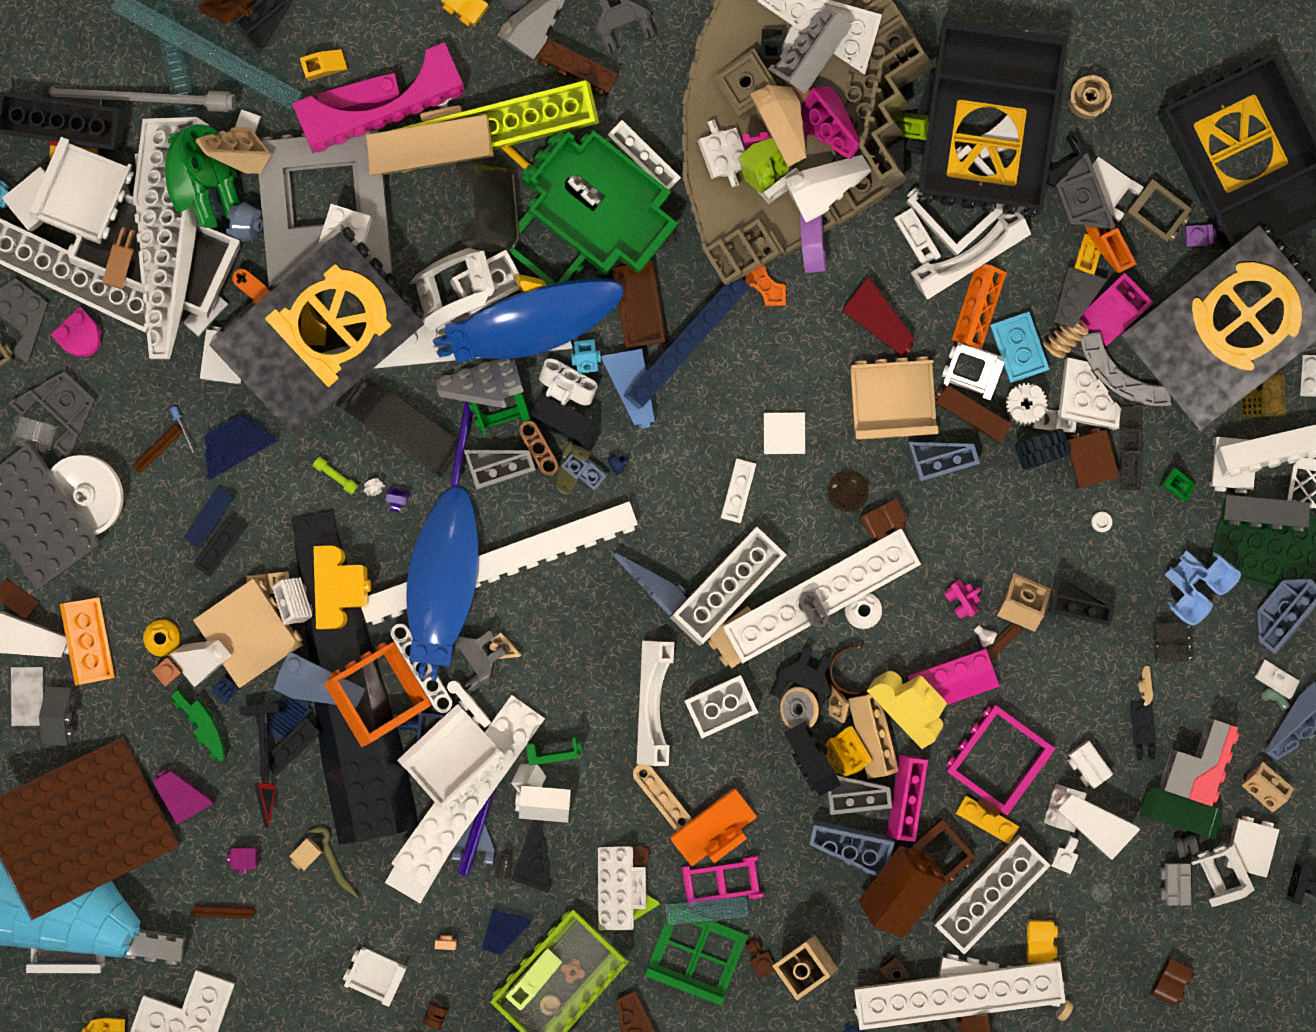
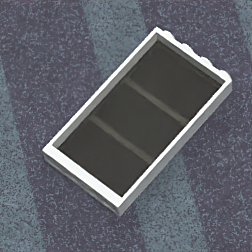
M125 194L122 203L118 202L116 206L118 213L115 220H111L108 225L110 232L107 239H102L101 244L76 235L77 239L74 244L69 246L67 255L71 264L104 277L112 245L117 243L121 228H126V234L121 246H125L130 230H135L130 248L134 249V253L124 285L145 293L144 285L141 282L138 253L140 251V243L137 242L138 224L135 222L136 206L133 204V197ZM197 223L189 279L182 309L203 318H209L241 247L240 240L210 228L200 227Z

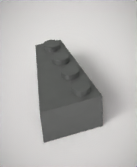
M1226 495L1224 520L1229 521V525L1241 526V522L1250 523V527L1262 528V524L1271 525V529L1283 530V526L1292 527L1291 530L1304 531V528L1310 529L1312 503Z

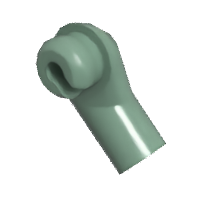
M1271 687L1261 692V697L1264 701L1269 699L1276 701L1281 710L1291 706L1285 696Z

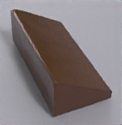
M5 579L0 585V602L22 618L28 619L40 602L8 579Z

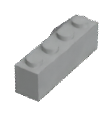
M825 7L807 26L808 31L801 36L799 35L794 40L796 44L788 52L785 50L780 55L781 60L776 65L772 64L768 70L805 94L812 86L818 74L823 70L831 55L836 51L842 39L847 35L852 24L835 11Z
M140 929L136 937L132 938L129 944L130 949L124 958L136 959V956L145 957V961L157 962V959H163L166 964L177 965V962L183 960L186 936Z

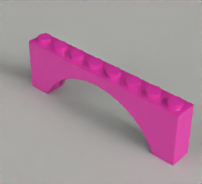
M444 42L425 51L422 69L411 87L400 97L382 107L367 111H343L326 106L312 96L294 102L292 105L312 153H320L335 144L341 145L350 138L361 137L370 130L381 129L385 124L392 121H401L407 115L418 114L427 107L438 106L447 99L458 98L465 91L462 80Z

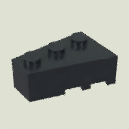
M257 0L249 7L252 10L250 17L240 14L232 22L255 51L260 54L293 0Z
M806 721L784 732L795 752L792 755L797 766L802 765L799 769L803 777H809L806 782L811 791L816 789L820 797L841 785Z

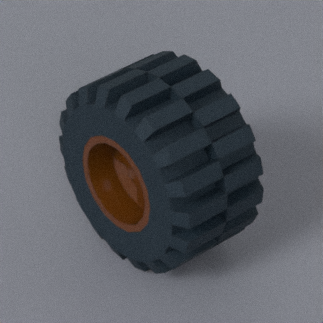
M1056 429L1017 442L1014 445L1021 468L1024 470L1061 459L1071 453L1063 429Z

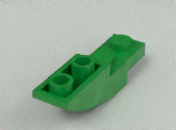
M177 690L171 696L174 699L172 703L180 711L183 709L188 714L186 718L194 726L196 724L199 726L193 731L196 735L194 739L201 746L205 745L210 750L208 754L215 761H224L226 759L225 746L213 716L200 699L192 704L180 690Z

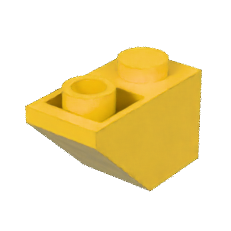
M341 49L318 52L300 58L305 77L308 81L348 70Z

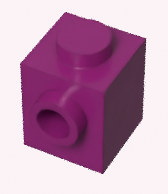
M232 847L231 852L227 853V863L231 864V869H236V873H247L249 869H256L258 867V847Z

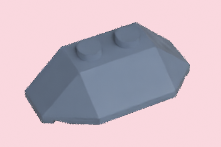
M1312 579L1283 580L1257 611L1259 642L1272 653L1276 654L1315 610L1316 583Z

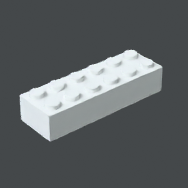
M758 527L754 528L669 618L699 646L702 645L784 559L786 554Z
M1017 835L932 923L965 954L1051 865L1020 835Z

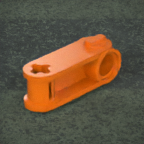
M245 269L236 270L232 276L233 283L253 300L268 288ZM240 276L245 277L247 281L245 283L241 282Z

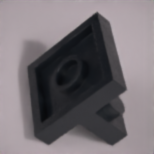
M1296 859L1285 899L1302 905L1305 892L1316 896V881L1308 879L1312 867L1311 864Z

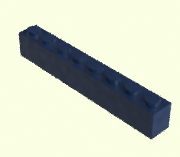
M742 278L728 285L723 284L623 396L637 409L642 408L751 286Z

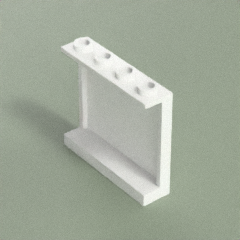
M61 137L30 207V217L101 244L102 239L106 240L109 235L110 228L108 225L110 221H114L117 216L118 209H116L118 202L122 203L125 197L126 183L130 184L134 172H131V164L124 166L71 145L68 139Z
M457 704L397 761L419 783L438 805L439 809L448 815L450 812L455 811L465 798L471 796L480 784L486 782L496 769L502 767L508 758Z

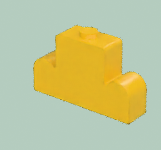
M314 546L316 629L319 630L344 627L347 623V614L343 611V608L367 607L368 592H371V581L367 578V567L363 565L341 566L345 561V553L336 546Z

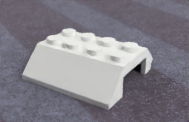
M621 120L605 139L668 190H671L681 177L624 121ZM576 175L569 177L568 183L577 192L582 190L581 196L591 206L599 205L605 198L603 194L581 177Z

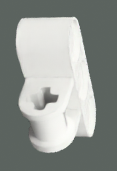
M546 359L539 375L540 382L549 387L546 396H551L561 401L562 405H565L570 399L581 405H590L598 387L594 380L556 359Z

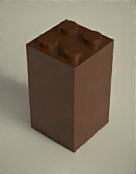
M899 846L858 902L874 928L905 938L947 882L942 875L943 872L936 866L931 855L919 853L911 847L908 849Z

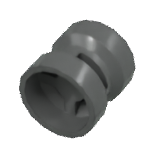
M1194 833L1187 835L1185 838H1173L1178 858L1185 857L1189 853L1192 855L1199 853Z

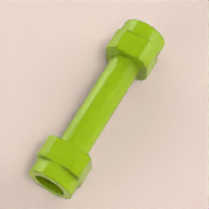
M319 456L312 466L320 472H325L341 484L346 492L353 495L359 485L351 479H346Z

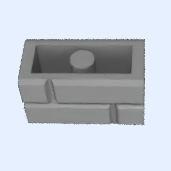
M1163 862V867H1160V879L1164 880V888H1160V899L1164 900L1165 905H1191V864L1189 862Z

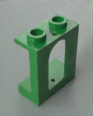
M522 392L514 395L517 406L492 414H483L479 410L478 403L468 402L471 412H476L477 417L474 420L477 429H482L483 434L487 435L486 428L520 417L523 422L530 421Z
M576 736L572 737L574 747L572 750L540 755L537 754L536 742L527 743L526 749L529 766L579 758V753L583 752L581 739L577 740Z

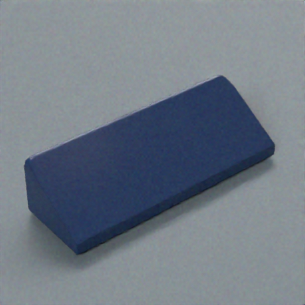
M218 486L184 537L198 548H202L235 497Z

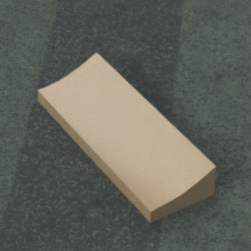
M488 115L366 135L369 175L371 176L494 156Z

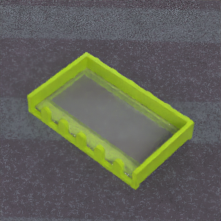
M575 910L568 911L561 918L562 922L548 932V938L544 942L537 944L532 956L525 958L520 964L521 968L516 973H512L506 980L507 984L503 988L496 990L492 996L493 999L490 1003L520 1032H567L630 962ZM548 948L562 963L536 995L520 1011L505 997V993Z

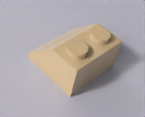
M1013 573L997 616L1035 632L1044 617L1051 588Z

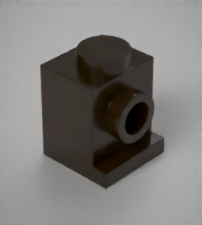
M895 955L878 967L890 983L909 981L908 978L911 976ZM894 971L900 972L898 978L893 977Z

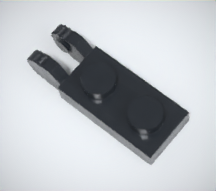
M1144 702L1130 703L1137 761L1142 760L1141 744L1148 743L1149 759H1155L1152 702L1147 706L1144 705Z

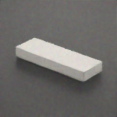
M736 459L721 518L741 523L756 467L755 463Z

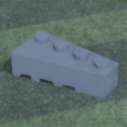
M813 820L809 835V845L875 876L881 872L890 860L895 843L894 838L883 834Z

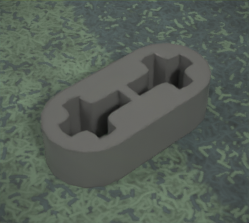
M812 591L802 593L798 602L809 624L814 628L824 627L828 622V616L818 596ZM805 595L813 597V601H811L813 609H811L809 604H804ZM814 610L818 616H823L821 624L813 622V619H815Z

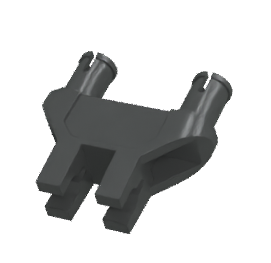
M598 0L602 14L595 31V36L601 40L605 54H611L609 46L613 53L618 51L612 37L613 31L636 23L639 25L644 40L649 39L647 31L651 38L655 37L656 33L650 22V11L630 0H619L621 4L611 8L608 0Z
M495 628L482 636L459 634L453 644L452 656L461 651L476 672L475 676L462 684L464 689L472 685L466 690L468 694H471L482 685L488 686L491 684L497 660L510 651L505 644L492 653L486 644L499 635Z

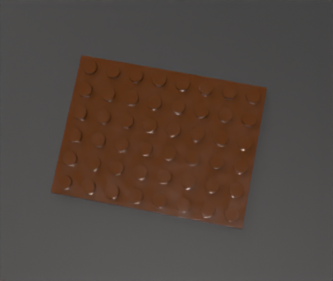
M123 737L0 796V861L31 921L180 846Z

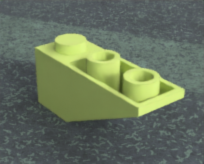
M547 948L505 993V997L521 1011L556 971L562 961Z

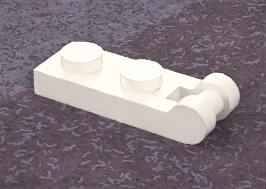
M912 208L894 218L921 266L933 259L941 258L940 253ZM928 247L930 252L923 255L921 250Z
M458 681L449 682L447 686L448 691L458 695L461 699L459 701L460 705L465 711L470 710L473 713L472 719L479 727L483 725L486 728L492 722Z

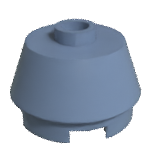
M246 202L231 206L227 218L230 219V229H226L227 236L240 240V243L258 239L263 228L262 212Z

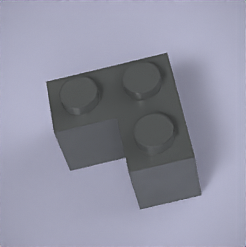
M46 687L39 713L41 739L44 745L67 746L69 738L73 736V726H70L72 718L70 711L75 708V697H72L71 688Z

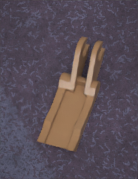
M125 227L121 228L117 243L112 245L102 281L103 285L113 286L120 290H123L130 261L134 253V249L130 248L135 230H130L125 246H121L126 234Z

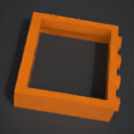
M385 642L375 647L377 652L373 654L371 651L360 656V662L356 663L354 660L344 666L345 671L340 672L338 669L328 675L330 680L324 683L361 747L370 744L432 705L395 642L388 645ZM384 655L414 706L369 733L339 681Z

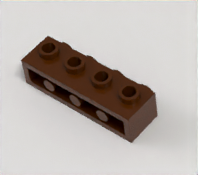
M548 38L536 55L538 63L548 68L550 65L556 68L558 74L564 77L569 75L575 78L574 81L576 83L586 80L593 87L592 90L602 96L604 93L610 94L618 78L617 73Z

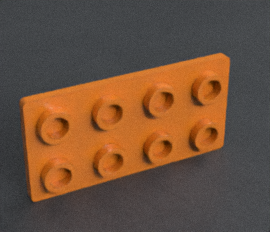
M733 788L671 835L670 840L691 866L707 855L716 863L747 839L741 829L756 819L757 816L738 791Z

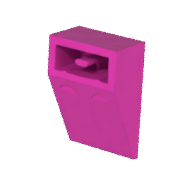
M1123 273L1086 309L1080 319L1091 333H1101L1103 345L1106 347L1135 321L1153 301Z

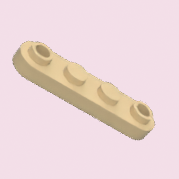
M638 764L634 768V779L676 831L692 820L689 813L650 765ZM644 769L648 774L646 777H641L639 772ZM684 818L686 820V823L684 825H679L678 819Z

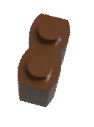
M897 498L859 518L870 539L876 538L877 541L888 536V530L894 528L897 531L906 526L904 522L908 520Z
M1169 956L1150 993L1175 1006L1184 997L1185 992H1183V988L1186 984L1189 985L1194 977L1193 969Z

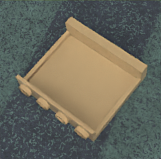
M916 357V361L908 362V358L895 359L896 362L887 363V359L875 360V364H867V361H855V365L850 366L855 440L938 434L933 360H928V357Z
M258 577L250 580L193 620L207 641L219 640L232 655L223 665L239 688L245 686L255 677L285 658L289 652H293L303 646L301 642L303 639L298 631H294L290 624H283L275 597L269 595L266 591L268 590L266 583L262 579L259 580Z

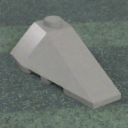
M532 0L503 24L497 36L514 50L534 59L546 43L548 38L546 35L549 26L554 25L556 20L553 17L556 11L562 8L565 0Z

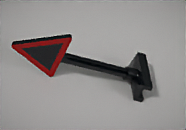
M280 704L239 706L240 715L257 716V725H259L260 776L262 783H255V789L264 827L266 828L270 826L276 790L275 784H269V715L286 713L285 705Z

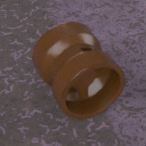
M429 1003L427 1008L428 1014L424 1016L422 1023L431 1028L441 1030L442 1020L447 1015L448 1009L445 1007L440 1009L436 1007L435 1003Z

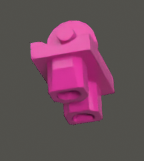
M959 579L944 593L950 602L959 598L962 605L955 608L959 618L968 615L971 617L979 611L976 603L981 601L977 595L981 591L980 587L973 589L970 583L964 586Z

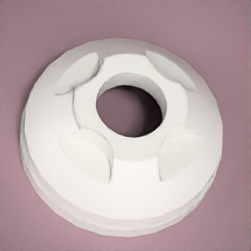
M871 593L845 606L847 620L851 625L859 629L873 627L878 623L882 615L881 603ZM862 604L870 607V614L866 617H862L858 613V608Z

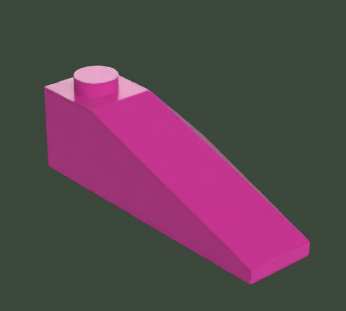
M395 73L317 94L320 103L343 111L376 109L401 96Z
M813 87L801 107L804 131L809 135L819 138L820 142L832 146L833 150L844 157L852 159L859 148L860 140L842 100L831 87Z

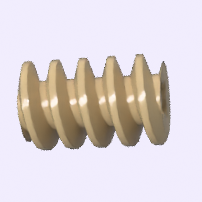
M1081 319L1074 328L1061 324L1062 332L1055 330L1054 333L1057 337L1054 338L1050 335L1048 338L1051 343L1043 342L1045 348L1053 356L1064 358L1066 356L1065 352L1069 353L1072 350L1071 347H1075L1077 341L1083 339L1082 335L1086 336L1089 333L1087 326Z

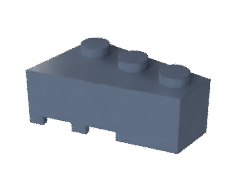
M907 442L918 482L980 464L974 444Z

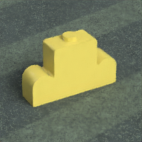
M887 671L874 678L867 692L921 749L932 744L943 728V722L939 716L947 702L920 675L905 684H902L901 677L893 671Z

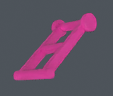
M759 856L743 857V862L690 870V866L682 867L688 908L696 907L695 903L738 896L748 895V899L765 897L764 892H760L755 861L759 860ZM748 866L751 890L727 893L723 870ZM715 871L719 894L694 898L691 874Z

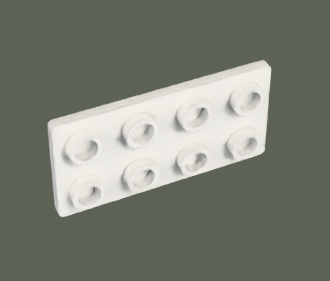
M599 847L598 929L633 930V909H646V868L633 867V847Z

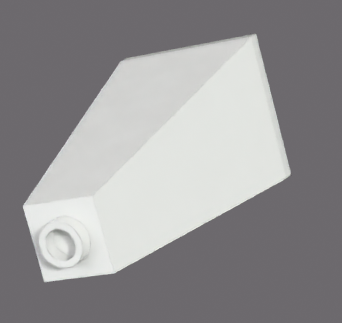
M0 611V653L65 657L66 654L69 655L66 635L8 612Z
M1069 792L1066 795L1062 794L1056 800L1057 805L1055 808L1111 860L1140 830L1131 822Z

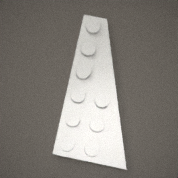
M758 0L764 7L804 34L808 31L807 26L825 7L838 13L852 26L833 54L865 75L882 14L832 0Z

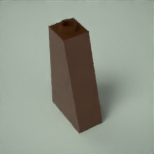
M948 385L945 388L940 387L934 396L937 399L935 404L996 443L1002 441L1012 425Z

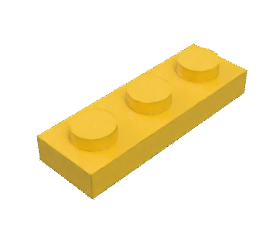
M966 795L955 812L1007 844H1010L1019 826L1000 815L993 817L984 811L976 801Z

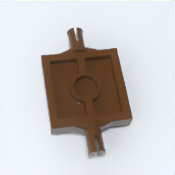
M205 0L198 7L201 13L227 24L233 21L239 14L250 17L252 10L249 7L256 0Z

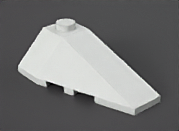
M863 155L852 157V159H844L803 170L784 181L805 222H808L830 209L829 206L836 199L839 201L847 189L854 187L871 172V168Z

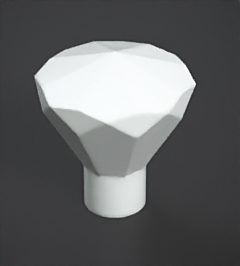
M980 625L974 630L979 635L981 645L984 648L993 644L997 636L996 632L985 630Z

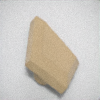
M502 632L486 643L492 653L506 644L510 651L499 659L521 656V653Z
M830 684L829 715L841 723H845L849 702L834 684Z

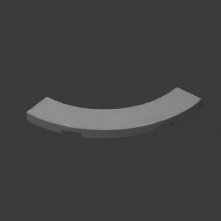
M1100 332L1088 333L1086 336L1082 335L1081 344L1086 359L1099 379L1111 390L1128 400L1145 405L1172 406L1171 396L1163 385L1138 381L1124 373L1114 364L1104 348Z

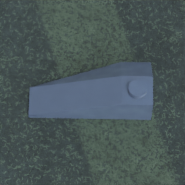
M289 652L279 671L274 690L292 699L336 705L324 685L326 681L330 680L328 675L333 672L293 652ZM345 678L340 680L339 683L353 707L357 708L366 689Z
M1316 682L1306 687L1304 692L1299 695L1265 750L1274 759L1279 760L1298 748L1299 740L1306 738L1310 740L1315 737L1313 732L1316 730Z

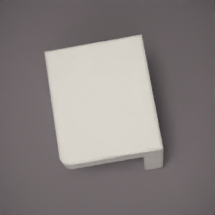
M521 764L511 783L517 792L520 793L521 786L542 787L546 775L538 765L529 766V764Z

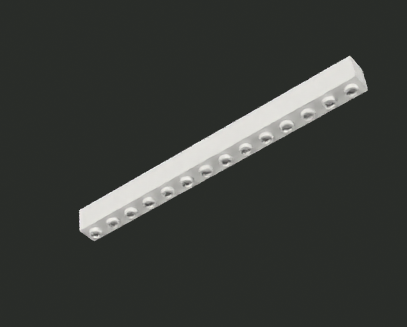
M630 502L480 555L475 588L480 587V582L488 580L489 583L499 580V575L507 573L508 576L520 572L518 569L520 567L526 566L529 569L538 566V561L546 559V562L557 559V554L564 551L566 555L577 551L576 547L584 545L587 548L596 545V540L604 538V541L616 537L615 533L622 530L624 534L634 531V526L638 525ZM407 582L368 596V606L361 607L366 622L372 621V624L375 625L383 622V617L391 615L394 618L403 615V610L407 609Z

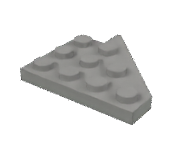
M514 358L484 362L479 364V366L462 369L458 373L444 375L435 380L440 397L501 408L506 407L504 398L524 392Z

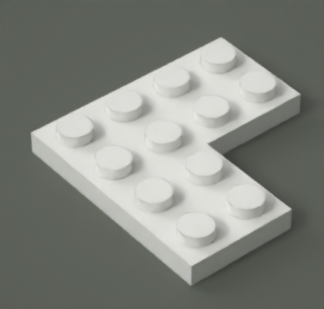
M196 970L183 1008L143 995L130 1032H218L235 983Z

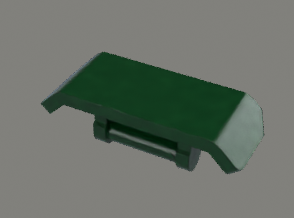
M1152 787L1145 794L1140 810V815L1213 840L1217 837L1222 821L1221 809L1156 787Z

